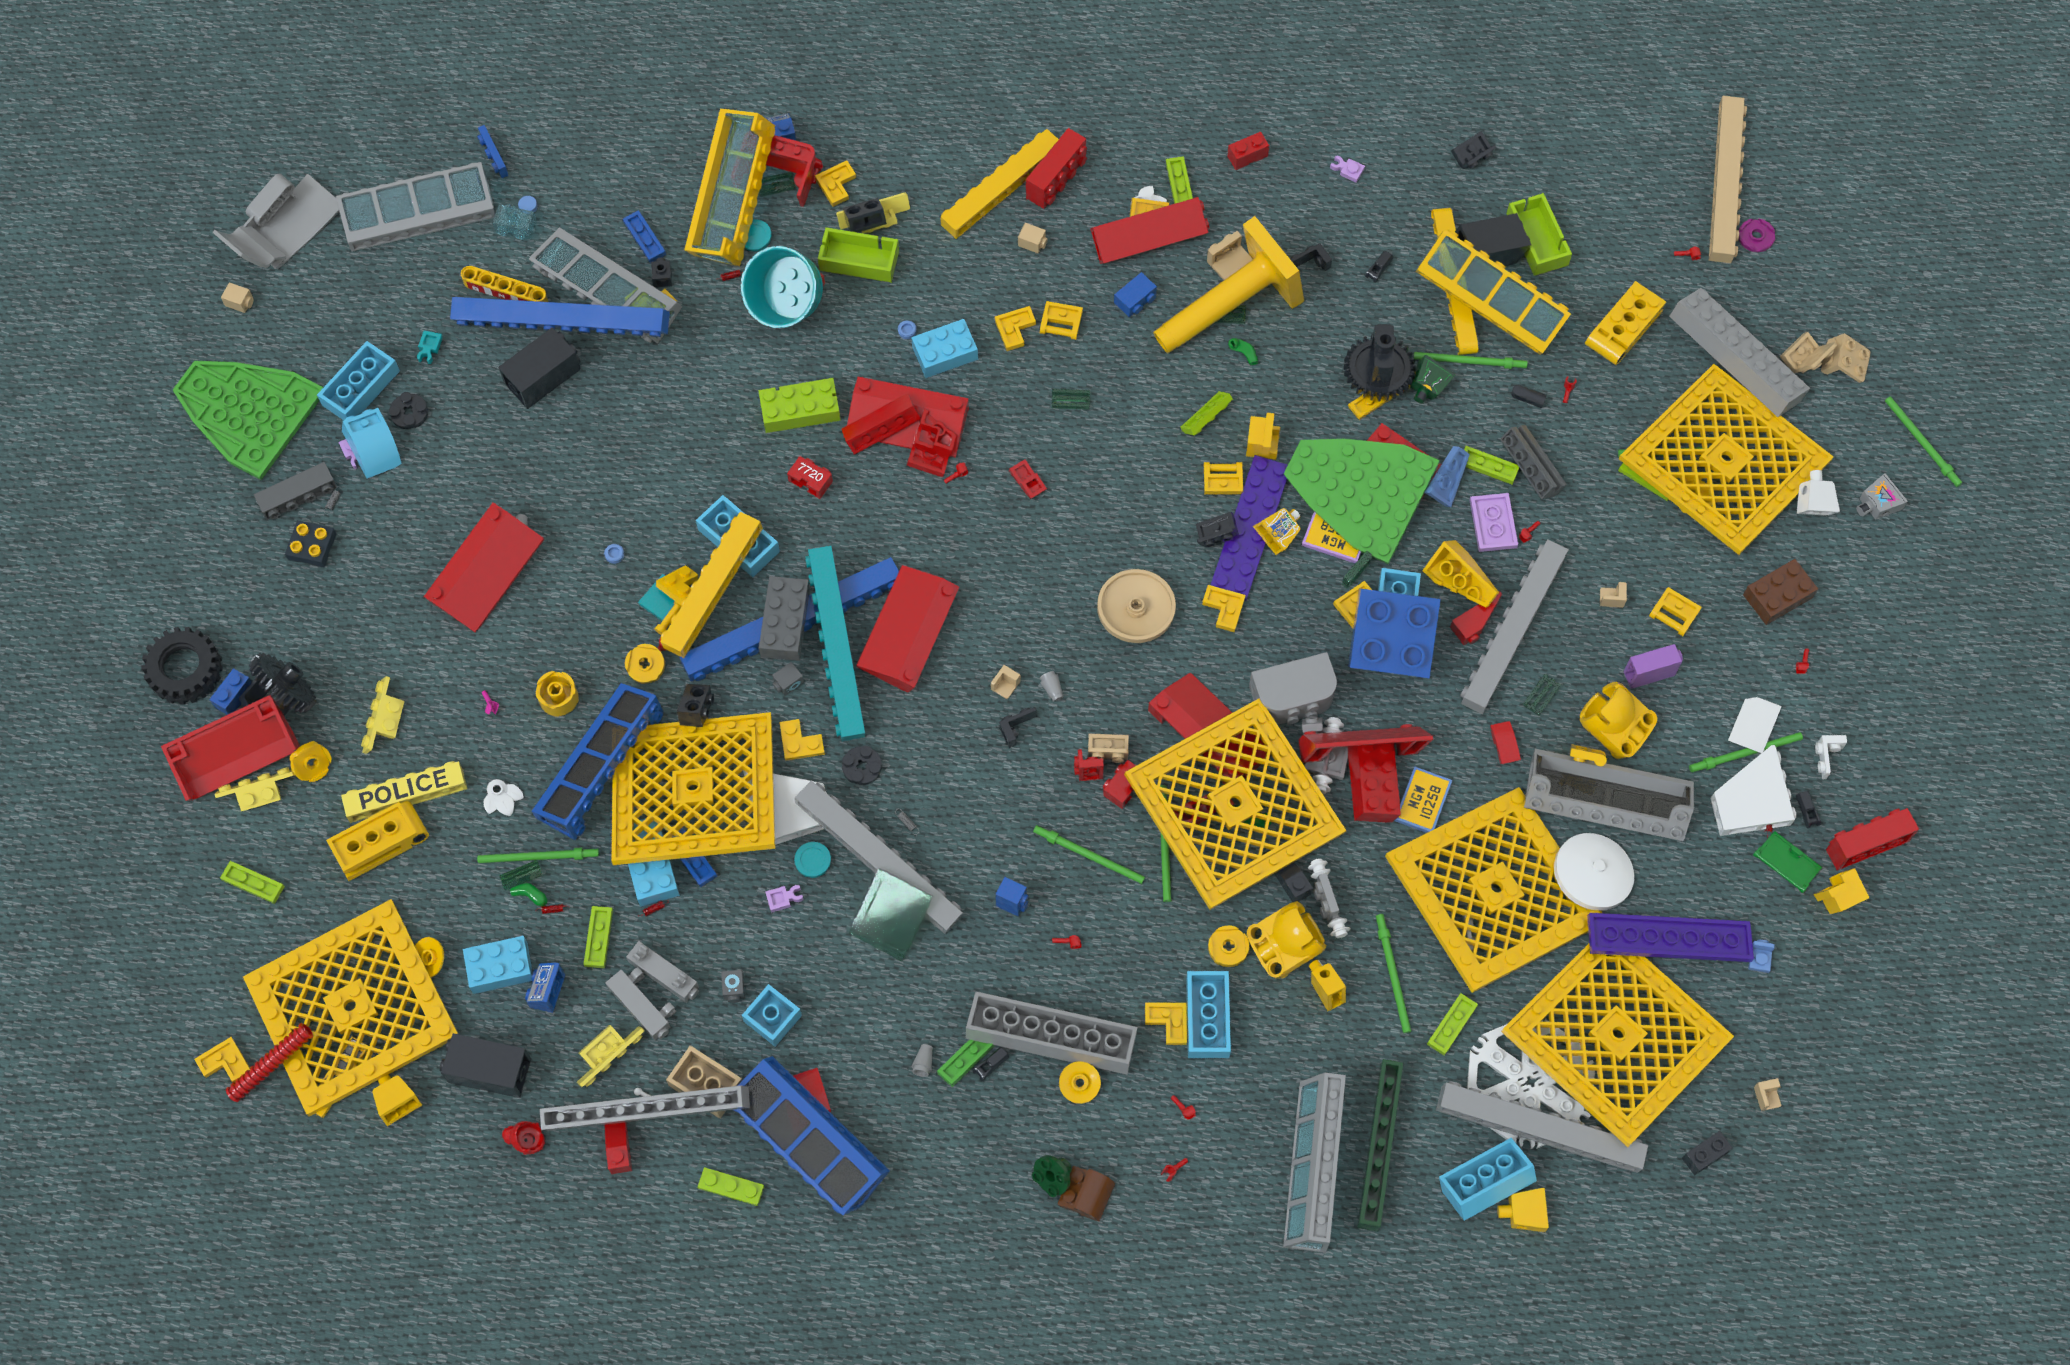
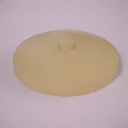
M1141 569L1125 570L1109 578L1100 590L1097 603L1098 616L1104 628L1114 637L1130 643L1152 641L1164 634L1174 619L1176 608L1173 591L1167 582L1160 576Z

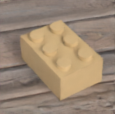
M689 1046L666 1081L671 1088L681 1093L738 1086L742 1078L692 1046ZM725 1111L710 1113L721 1119Z

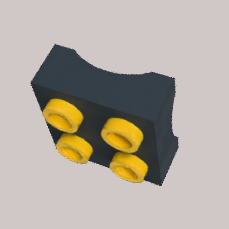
M297 520L285 556L290 561L303 562L325 568L337 533L331 527Z

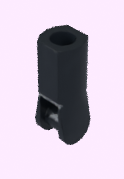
M1386 250L1383 251L1375 263L1368 269L1365 277H1370L1376 283L1393 260V255Z
M1515 385L1511 393L1513 398L1540 408L1543 407L1547 396L1521 385Z
M1809 791L1796 794L1806 828H1811V825L1820 826L1821 820ZM1808 813H1812L1813 817L1809 818Z
M999 1047L987 1059L977 1065L972 1072L974 1074L977 1073L980 1076V1081H983L1005 1062L1009 1055L1002 1047ZM986 1064L990 1067L987 1072L983 1069V1066Z

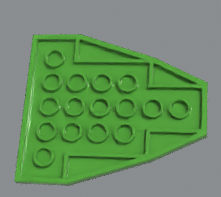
M194 361L174 387L173 392L195 426L231 465L262 480L320 401L317 394L324 387L292 371L238 362Z
M1353 439L1300 440L1284 472V476L1307 505L1354 549L1389 565L1440 461L1401 444Z

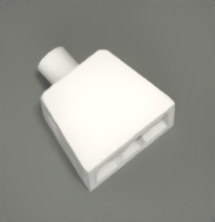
M1821 470L1810 471V480L1799 485L1797 514L1832 515L1840 512L1834 483L1832 481H1822Z

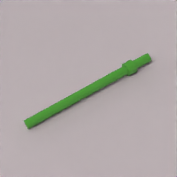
M1414 352L1415 360H1420L1423 356L1428 355L1435 361L1504 366L1505 369H1512V367L1527 368L1528 361L1513 360L1510 357L1499 359Z
M1891 396L1885 400L1887 405L1941 468V473L1945 477L1947 476L1956 487H1959L1963 482L1954 473V468L1944 461Z
M1799 732L1768 741L1764 751L1771 745L1780 747L1803 740L1802 733ZM1745 748L1714 758L1711 756L1704 758L1701 762L1689 765V769L1691 772L1702 769L1709 770L1715 768L1716 765L1759 752Z
M1160 785V787L1167 789L1166 785ZM1162 793V795L1164 796V798H1165L1166 801L1168 802V800H1167V794ZM1161 834L1163 902H1171L1169 845Z
M1036 825L1033 831L1046 838L1052 844L1057 843L1140 884L1145 879L1144 876L1059 836V833L1053 830L1050 832Z
M581 847L564 851L478 855L477 860L478 863L565 858L583 860V857H599V849H583Z
M1384 914L1376 915L1379 929L1377 933L1379 940L1382 941L1403 1034L1410 1033V1023L1390 944V931L1386 927Z

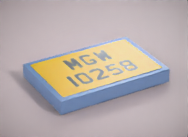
M1414 766L1400 804L1401 815L1394 821L1426 833L1434 830L1452 780Z

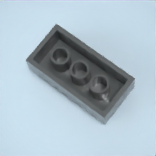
M769 576L759 642L761 657L800 661L810 593L809 581L807 579Z

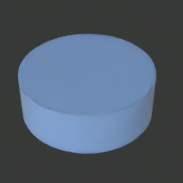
M524 196L518 202L519 209L523 214L529 215L537 210V202L532 196Z
M906 320L899 324L898 334L901 338L911 339V337L916 335V325L912 321Z
M611 544L605 549L604 555L608 562L616 564L623 560L624 551L620 545Z

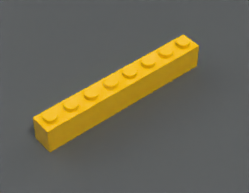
M1048 129L1038 133L1034 140L1029 144H1025L1016 155L1010 156L1005 164L998 166L993 174L982 180L981 184L976 188L973 187L964 198L958 199L952 208L945 210L941 215V226L957 239L1026 182V178L1059 139Z
M742 512L732 519L730 529L721 537L719 547L713 550L708 565H704L700 578L692 584L689 596L683 599L681 609L673 615L668 630L662 633L660 642L664 649L682 658L686 656L763 530L759 520Z

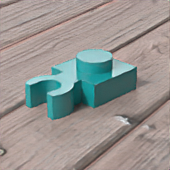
M423 331L418 345L419 350H422L417 355L419 362L422 361L423 357H428V364L432 363V353L438 354L443 339L442 334Z

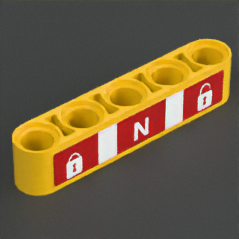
M466 266L461 270L464 285L469 289L504 300L549 302L545 290L541 287L473 266Z

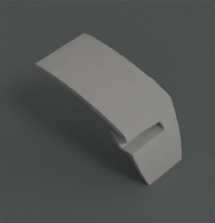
M279 173L267 183L246 209V215L250 218L243 226L238 227L231 234L214 230L213 233L243 259L263 268H268L271 265L275 269H279L323 230L340 211L336 197L309 174L295 187Z

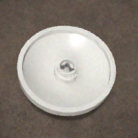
M1583 833L1573 836L1561 846L1556 854L1554 874L1557 883L1563 893L1579 906L1590 910H1608L1621 904L1632 890L1634 884L1632 863L1626 852L1616 842L1605 836L1594 833Z

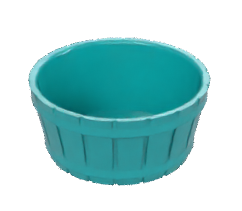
M772 246L756 253L747 263L741 279V295L743 296L742 299L746 309L749 310L748 312L758 322L772 328L789 327L810 316L818 307L823 292L822 278L815 264L800 252L784 246Z

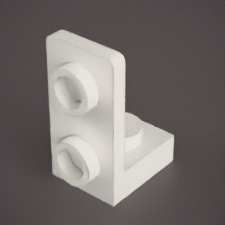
M1822 735L1816 743L1815 751L1820 756L1817 767L1818 772L1822 773V779H1827L1830 775L1828 749L1830 752L1841 751L1847 744L1846 735Z

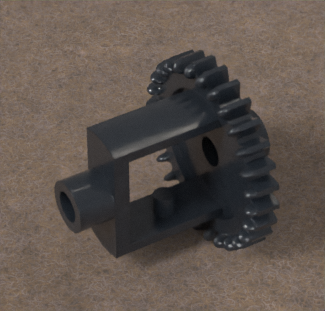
M1389 324L1375 325L1370 340L1366 336L1363 337V342L1358 339L1356 345H1351V350L1347 351L1344 359L1343 369L1345 370L1344 376L1347 377L1346 382L1351 383V389L1357 388L1356 394L1364 392L1363 398L1369 394L1371 401L1375 396H1377L1378 402L1381 401V397L1388 401L1389 395L1393 399H1396L1397 394L1402 396L1403 390H1408L1415 377L1416 365H1414L1415 358H1412L1413 353L1408 352V346L1402 348L1403 341H1400L1398 344L1395 343L1394 326Z
M259 653L251 660L249 670L252 672L251 675L255 676V679L239 697L243 707L262 699L270 690L272 691L270 697L277 695L275 702L284 716L293 708L295 712L306 713L316 704L315 692L311 690V686L306 684V680L301 679L303 672L298 666L291 662L285 665L282 660L278 661L275 656L271 657L270 654L266 655L265 653Z

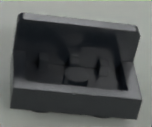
M1480 131L1452 149L1451 152L1462 169L1466 167L1471 169L1479 164L1477 160L1480 158L1484 160L1493 154L1492 150L1497 147L1495 145L1491 146L1483 132Z
M1232 512L1196 523L1199 536L1197 543L1205 548L1215 546L1216 542L1230 541L1234 536L1239 535Z

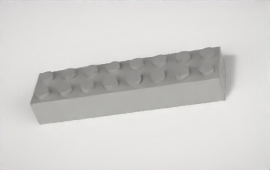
M1702 288L1680 300L1669 317L1777 417L1800 403L1809 391L1810 387L1803 380L1795 375Z
M975 992L966 1026V1039L1068 1062H1086L1095 1068L1126 1075L1128 1074L1137 1034V1027L981 992Z

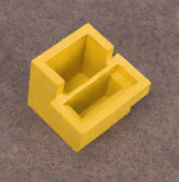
M1267 413L1266 418L1251 416L1246 456L1254 457L1256 455L1276 460L1280 427L1273 426L1274 413Z
M1855 868L1830 877L1829 880L1832 886L1814 894L1817 901L1823 900L1830 914L1841 912L1869 898Z

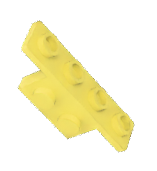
M907 193L879 200L884 209L887 224L862 231V233H871L874 230L888 228L897 224L895 214L910 209ZM837 212L836 215L840 229L848 228L844 212Z
M387 676L381 681L379 680L375 688L377 696L371 704L372 716L368 718L366 723L368 732L363 737L361 743L363 747L362 753L364 754L372 750L376 734L391 739L396 737L404 701L386 695L390 677Z
M289 767L277 770L278 774L270 776L269 773L257 776V780H241L238 782V785L233 787L230 784L218 788L219 791L215 793V797L218 798L235 793L241 811L279 801L281 796L276 781L293 776L294 773L292 770H289Z
M611 1025L605 1028L579 1052L592 1069L576 1083L581 1087L584 1085L587 1087L592 1084L596 1079L594 1077L600 1071H606L612 1065L610 1062L615 1057L620 1058L626 1053L627 1046L631 1043H637L643 1037L641 1034L644 1032V1029L638 1026L623 1040Z

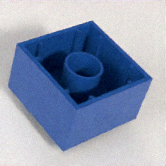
M1359 588L1348 666L1350 668L1430 678L1441 599Z

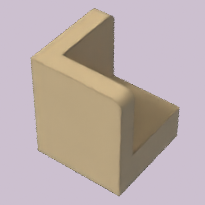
M1619 582L1616 588L1600 589V606L1624 607L1627 601V583Z
M1003 665L991 682V690L1008 699L1021 682L1020 674Z
M1778 1078L1758 1082L1754 1086L1761 1111L1781 1107L1777 1093L1780 1087Z

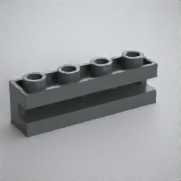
M1522 425L1518 429L1517 427H1511L1500 439L1541 499L1558 495L1567 485L1526 425Z
M322 462L254 494V497L266 520L276 519L281 513L293 511L305 502H313L316 497L322 494H330L337 485L325 462Z

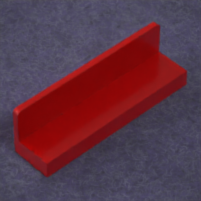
M907 393L845 426L841 430L846 443L855 455L921 418Z

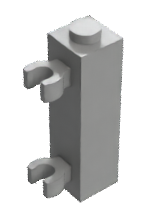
M640 941L637 942L626 956L631 965L636 968L639 967L644 974L687 1003L689 999L693 1000L699 992L697 981Z
M639 967L635 968L629 976L620 970L605 982L608 989L654 1040L664 1038L669 1033L668 1029L670 1028L666 1019L676 1012L675 1008L669 1002L658 1011L636 987L635 983L645 977Z

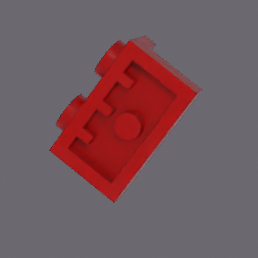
M1078 749V756H1074L1075 775H1079V781L1103 779V758L1089 757L1083 760L1082 749Z

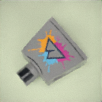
M1885 473L1862 493L1859 498L1862 504L1857 506L1856 509L1860 516L1871 513L1876 520L1902 510L1908 501Z

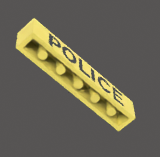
M451 761L441 767H430L420 773H409L399 779H388L382 784H370L361 790H350L346 794L341 795L346 817L352 823L369 818L397 802L410 801L414 805L466 790L467 785L459 761Z

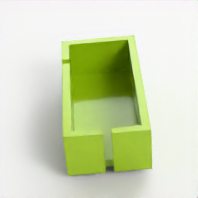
M1544 193L1529 197L1527 204L1525 199L1509 203L1506 215L1517 213L1523 223L1527 236L1530 238L1532 245L1524 255L1533 275L1568 266L1572 253L1566 240L1563 241L1564 236Z
M825 228L818 255L819 271L892 283L899 254L898 239L882 237V249H879L878 236Z
M833 378L781 386L777 391L775 388L758 390L766 433L841 421Z

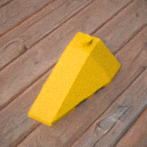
M1456 540L1444 541L1422 570L1434 583L1451 589L1450 591L1459 593L1484 607H1488L1499 593L1471 555Z

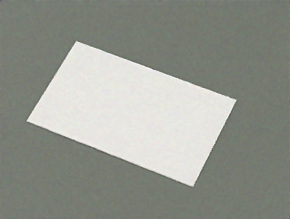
M1758 697L1745 699L1728 741L1763 753L1782 706Z

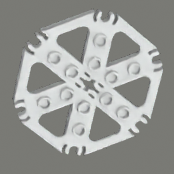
M1506 1025L1482 1034L1477 1040L1482 1044V1048L1478 1049L1474 1045L1471 1048L1472 1051L1470 1050L1467 1089H1479L1476 1084L1477 1068L1479 1063L1484 1062L1508 1080L1481 1090L1482 1094H1495L1500 1096L1501 1100L1508 1102L1519 1099L1518 1102L1521 1103V1106L1527 1108H1540V1103H1542L1566 1120L1575 1119L1580 1121V1116H1584L1587 1119L1590 1118L1591 1115L1579 1102L1554 1086L1557 1082L1523 1051L1520 1062L1497 1045L1496 1039L1504 1035L1501 1031ZM1541 1028V1035L1550 1034V1028ZM1555 1028L1556 1036H1565V1032ZM1571 1042V1050H1581L1580 1043ZM1572 1056L1573 1064H1582L1581 1056ZM1593 1060L1587 1062V1065H1592L1594 1063ZM1577 1070L1581 1075H1583V1070ZM1588 1070L1589 1079H1594L1595 1071ZM1527 1077H1530L1531 1080L1538 1079L1534 1083V1087L1524 1085L1528 1080ZM1491 1128L1506 1140L1512 1138L1516 1143L1517 1138H1519L1518 1145L1521 1148L1524 1140L1530 1142V1149H1533L1535 1146V1141ZM1537 1142V1148L1545 1145Z

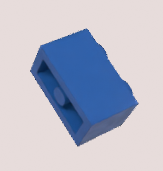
M1141 272L1114 294V303L1127 316L1136 315L1147 302L1151 303L1155 300L1157 286Z
M233 668L209 700L216 709L226 715L233 713L241 705L239 697L251 685L252 681L249 677Z
M1004 877L995 894L996 906L1019 916L1020 912H1025L1029 903L1027 901L1029 896L1027 895V887Z

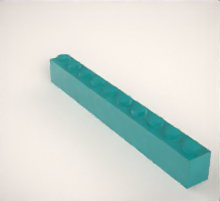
M832 547L808 549V556H805L807 568L811 567L812 574L808 575L810 586H814L815 593H812L813 605L817 604L818 612H815L816 622L821 623L822 630H819L818 633L820 642H824L825 649H822L823 661L827 660L828 668H825L826 678L831 680L832 685L828 687L830 699L834 698L835 705L832 706L833 717L838 719V724L835 725L836 735L841 736V741L864 738L863 718Z

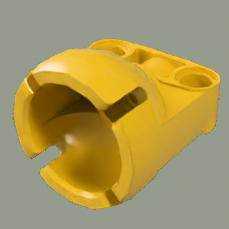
M1612 682L1602 688V692L1610 699L1607 700L1600 693H1596L1582 709L1580 722L1588 732L1610 751L1615 759H1623L1633 756L1642 746L1657 723V715L1654 711L1644 706L1623 684Z
M1298 901L1289 903L1261 922L1252 924L1247 929V937L1254 952L1267 973L1274 978H1286L1290 972L1318 956L1326 949L1325 940L1312 916L1309 913H1305L1304 906ZM1261 929L1262 935L1259 939H1256L1255 932ZM1277 964H1281L1282 970L1279 974L1275 973V967Z

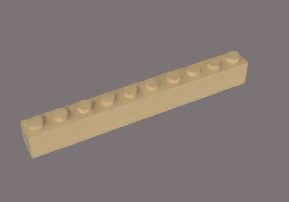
M1722 96L1719 104L1709 261L1731 263L1738 254V246H1735V242L1739 238V230H1736V226L1740 222V215L1737 214V210L1741 206V199H1738V194H1741L1742 183H1739V178L1741 179L1743 174V168L1740 167V163L1743 162L1744 152H1741V147L1743 148L1745 143V137L1742 136V132L1745 131L1746 121H1743V117L1746 116L1747 106H1744V98Z

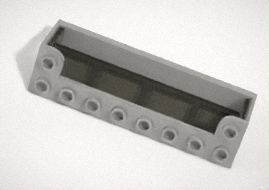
M1540 749L1534 750L1524 808L1684 841L1694 810L1693 781L1607 763L1604 766H1597L1591 760L1578 762L1574 761L1572 756Z

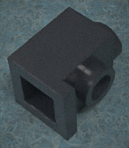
M658 258L655 262H651L653 286L655 288L672 286L670 260Z

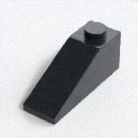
M1295 862L1274 873L1292 902H1299L1311 895L1313 887Z

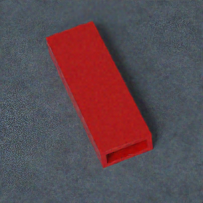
M1196 197L1090 228L1100 264L1208 233L1209 222L1203 215L1204 204L1202 200Z

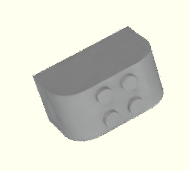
M1325 652L1251 672L1249 688L1253 700L1260 699L1277 724H1294L1299 719L1318 716V714L1329 709L1333 702L1337 680L1328 653Z

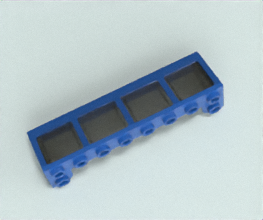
M622 683L619 685L533 808L532 813L536 819L573 840H576L578 836L583 834L585 822L582 816L584 813L590 810L593 800L601 794L606 781L612 778L617 765L623 762L628 749L635 745L640 732L646 729L648 723L653 725L662 719L664 711L656 695Z
M773 1056L763 1059L739 1083L738 1086H747L749 1088L750 1108L736 1109L734 1111L744 1117V1121L749 1126H753L759 1132V1136L763 1140L768 1141L773 1146L774 1151L782 1155L788 1161L789 1166L803 1176L805 1182L811 1184L822 1198L827 1199L837 1213L845 1215L859 1209L890 1172Z

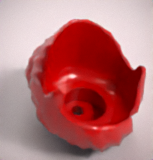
M521 1121L516 1125L508 1126L502 1131V1138L505 1143L512 1145L524 1155L537 1153L543 1150L545 1145V1137L541 1133L542 1130L539 1123Z

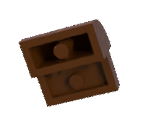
M1073 1166L1070 1173L1069 1189L1061 1195L1058 1205L1077 1212L1081 1216L1100 1222L1115 1182L1092 1169L1086 1170Z

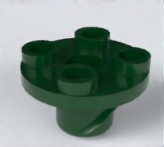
M1044 1155L1036 1160L1033 1168L1034 1172L1031 1174L1032 1179L1050 1197H1056L1065 1193L1070 1186V1173L1072 1171L1069 1161L1065 1158H1056L1051 1155Z

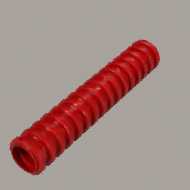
M300 1023L298 1025L299 1028H294V1032H290L289 1036H285L284 1040L279 1042V1045L276 1044L274 1049H270L269 1053H266L264 1057H261L255 1063V1066H251L250 1070H246L245 1074H242L240 1078H237L231 1084V1087L226 1088L228 1097L235 1102L241 1101V1098L250 1093V1089L253 1090L255 1085H259L260 1081L265 1080V1077L274 1072V1068L277 1069L279 1064H283L284 1060L289 1059V1056H292L294 1051H298L299 1047L303 1046V1043H307L308 1038H313L311 1029L307 1025Z

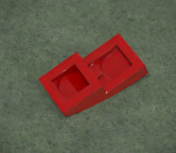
M1025 459L1008 470L1030 499L1047 490L1038 474L1033 472Z
M1510 721L1490 725L1500 764L1521 760Z

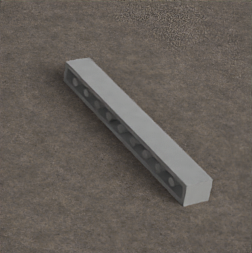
M1548 539L1545 545L1541 544L1536 552V555H1538L1537 560H1532L1528 567V571H1530L1528 577L1523 576L1519 585L1522 587L1520 592L1516 591L1511 599V602H1513L1512 607L1506 608L1503 614L1505 618L1503 624L1498 623L1494 632L1497 634L1495 639L1491 638L1486 646V649H1488L1487 654L1481 655L1477 664L1480 665L1478 671L1474 670L1469 678V681H1471L1470 686H1465L1460 695L1463 698L1462 705L1481 714L1484 713L1569 549Z
M811 780L795 797V803L934 926L946 934L962 917L961 907L956 902H950L946 899V894L941 889H935L930 885L931 881L925 875L920 876L910 862L907 861L905 863L900 858L901 855L894 848L889 849L882 837L873 835L867 824L857 821L855 814L851 810H845L840 806L841 803L835 796L832 795L830 797L825 793L826 790L820 783L817 782L815 784Z
M1446 1082L1441 1087L1436 1111L1636 1173L1643 1170L1648 1145L1643 1144L1640 1139H1636L1627 1147L1614 1134L1604 1132L1598 1126L1590 1125L1588 1127L1582 1125V1122L1579 1120H1566L1556 1113H1543L1537 1107L1527 1108L1521 1106V1103L1518 1101L1510 1100L1508 1102L1501 1100V1097L1498 1095H1485L1476 1088L1466 1089L1457 1082Z
M733 1086L540 1109L541 1130L552 1131L750 1108L749 1088L747 1086Z

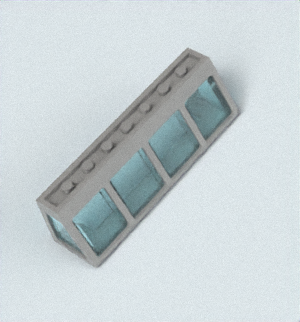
M481 162L453 167L444 171H436L423 176L419 175L406 180H398L389 184H381L368 189L363 188L359 191L336 196L351 251L496 217L488 181Z
M560 227L529 258L534 263L532 267L555 282L559 279L563 282L562 286L569 291L574 289L577 291L576 295L583 300L590 299L592 301L591 305L663 308L670 312L669 326L682 308L677 301ZM643 333L641 338L649 343L652 341L658 343L664 334H661V337L649 336V333Z
M1322 1073L1300 1081L1284 1248L1326 1253L1330 1244L1346 1075Z

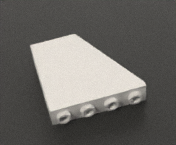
M1771 745L1712 795L1711 803L1720 836L1764 830L1766 825L1772 824V828L1791 826L1796 819L1795 808L1791 807L1790 803L1791 793L1785 784L1786 774L1780 765L1781 755L1776 750L1775 745Z
M743 770L745 777L748 773ZM773 774L775 845L823 830L824 828L795 803V797L810 781ZM751 779L748 783L753 786V782ZM753 795L749 798V800L752 801V802H753Z

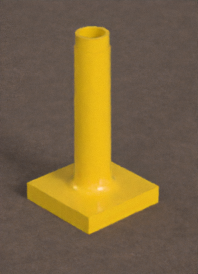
M1255 216L1243 224L1248 252L1253 260L1153 332L1156 340L1166 353H1170L1175 348L1180 347L1270 284L1276 288L1292 309L1304 302L1299 270Z

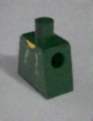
M1428 355L1423 356L1417 363L1415 377L1412 385H1410L1412 389L1417 391L1414 400L1420 404H1423L1426 398L1433 400L1453 379L1455 373Z

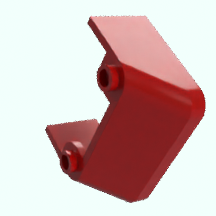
M752 131L747 132L739 152L755 156L759 136ZM774 135L766 165L796 173L794 182L799 188L797 198L800 206L804 207L813 182L815 150L810 144ZM737 157L730 177L734 188L739 189L744 174L750 175L753 160Z

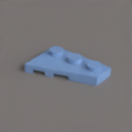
M1453 446L1425 490V493L1442 505L1451 507L1470 454L1460 447Z

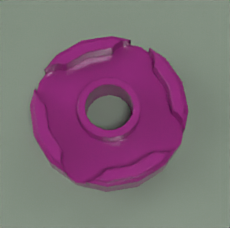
M1748 219L1740 226L1738 239L1747 250L1757 253L1764 252L1773 245L1775 230L1769 222L1763 219ZM1759 232L1762 237L1755 238L1752 233Z

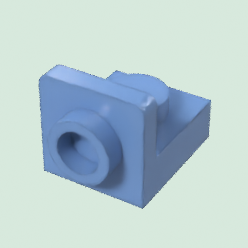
M1767 940L1754 941V960L1749 962L1748 969L1769 973L1772 951L1775 948V944H1771Z

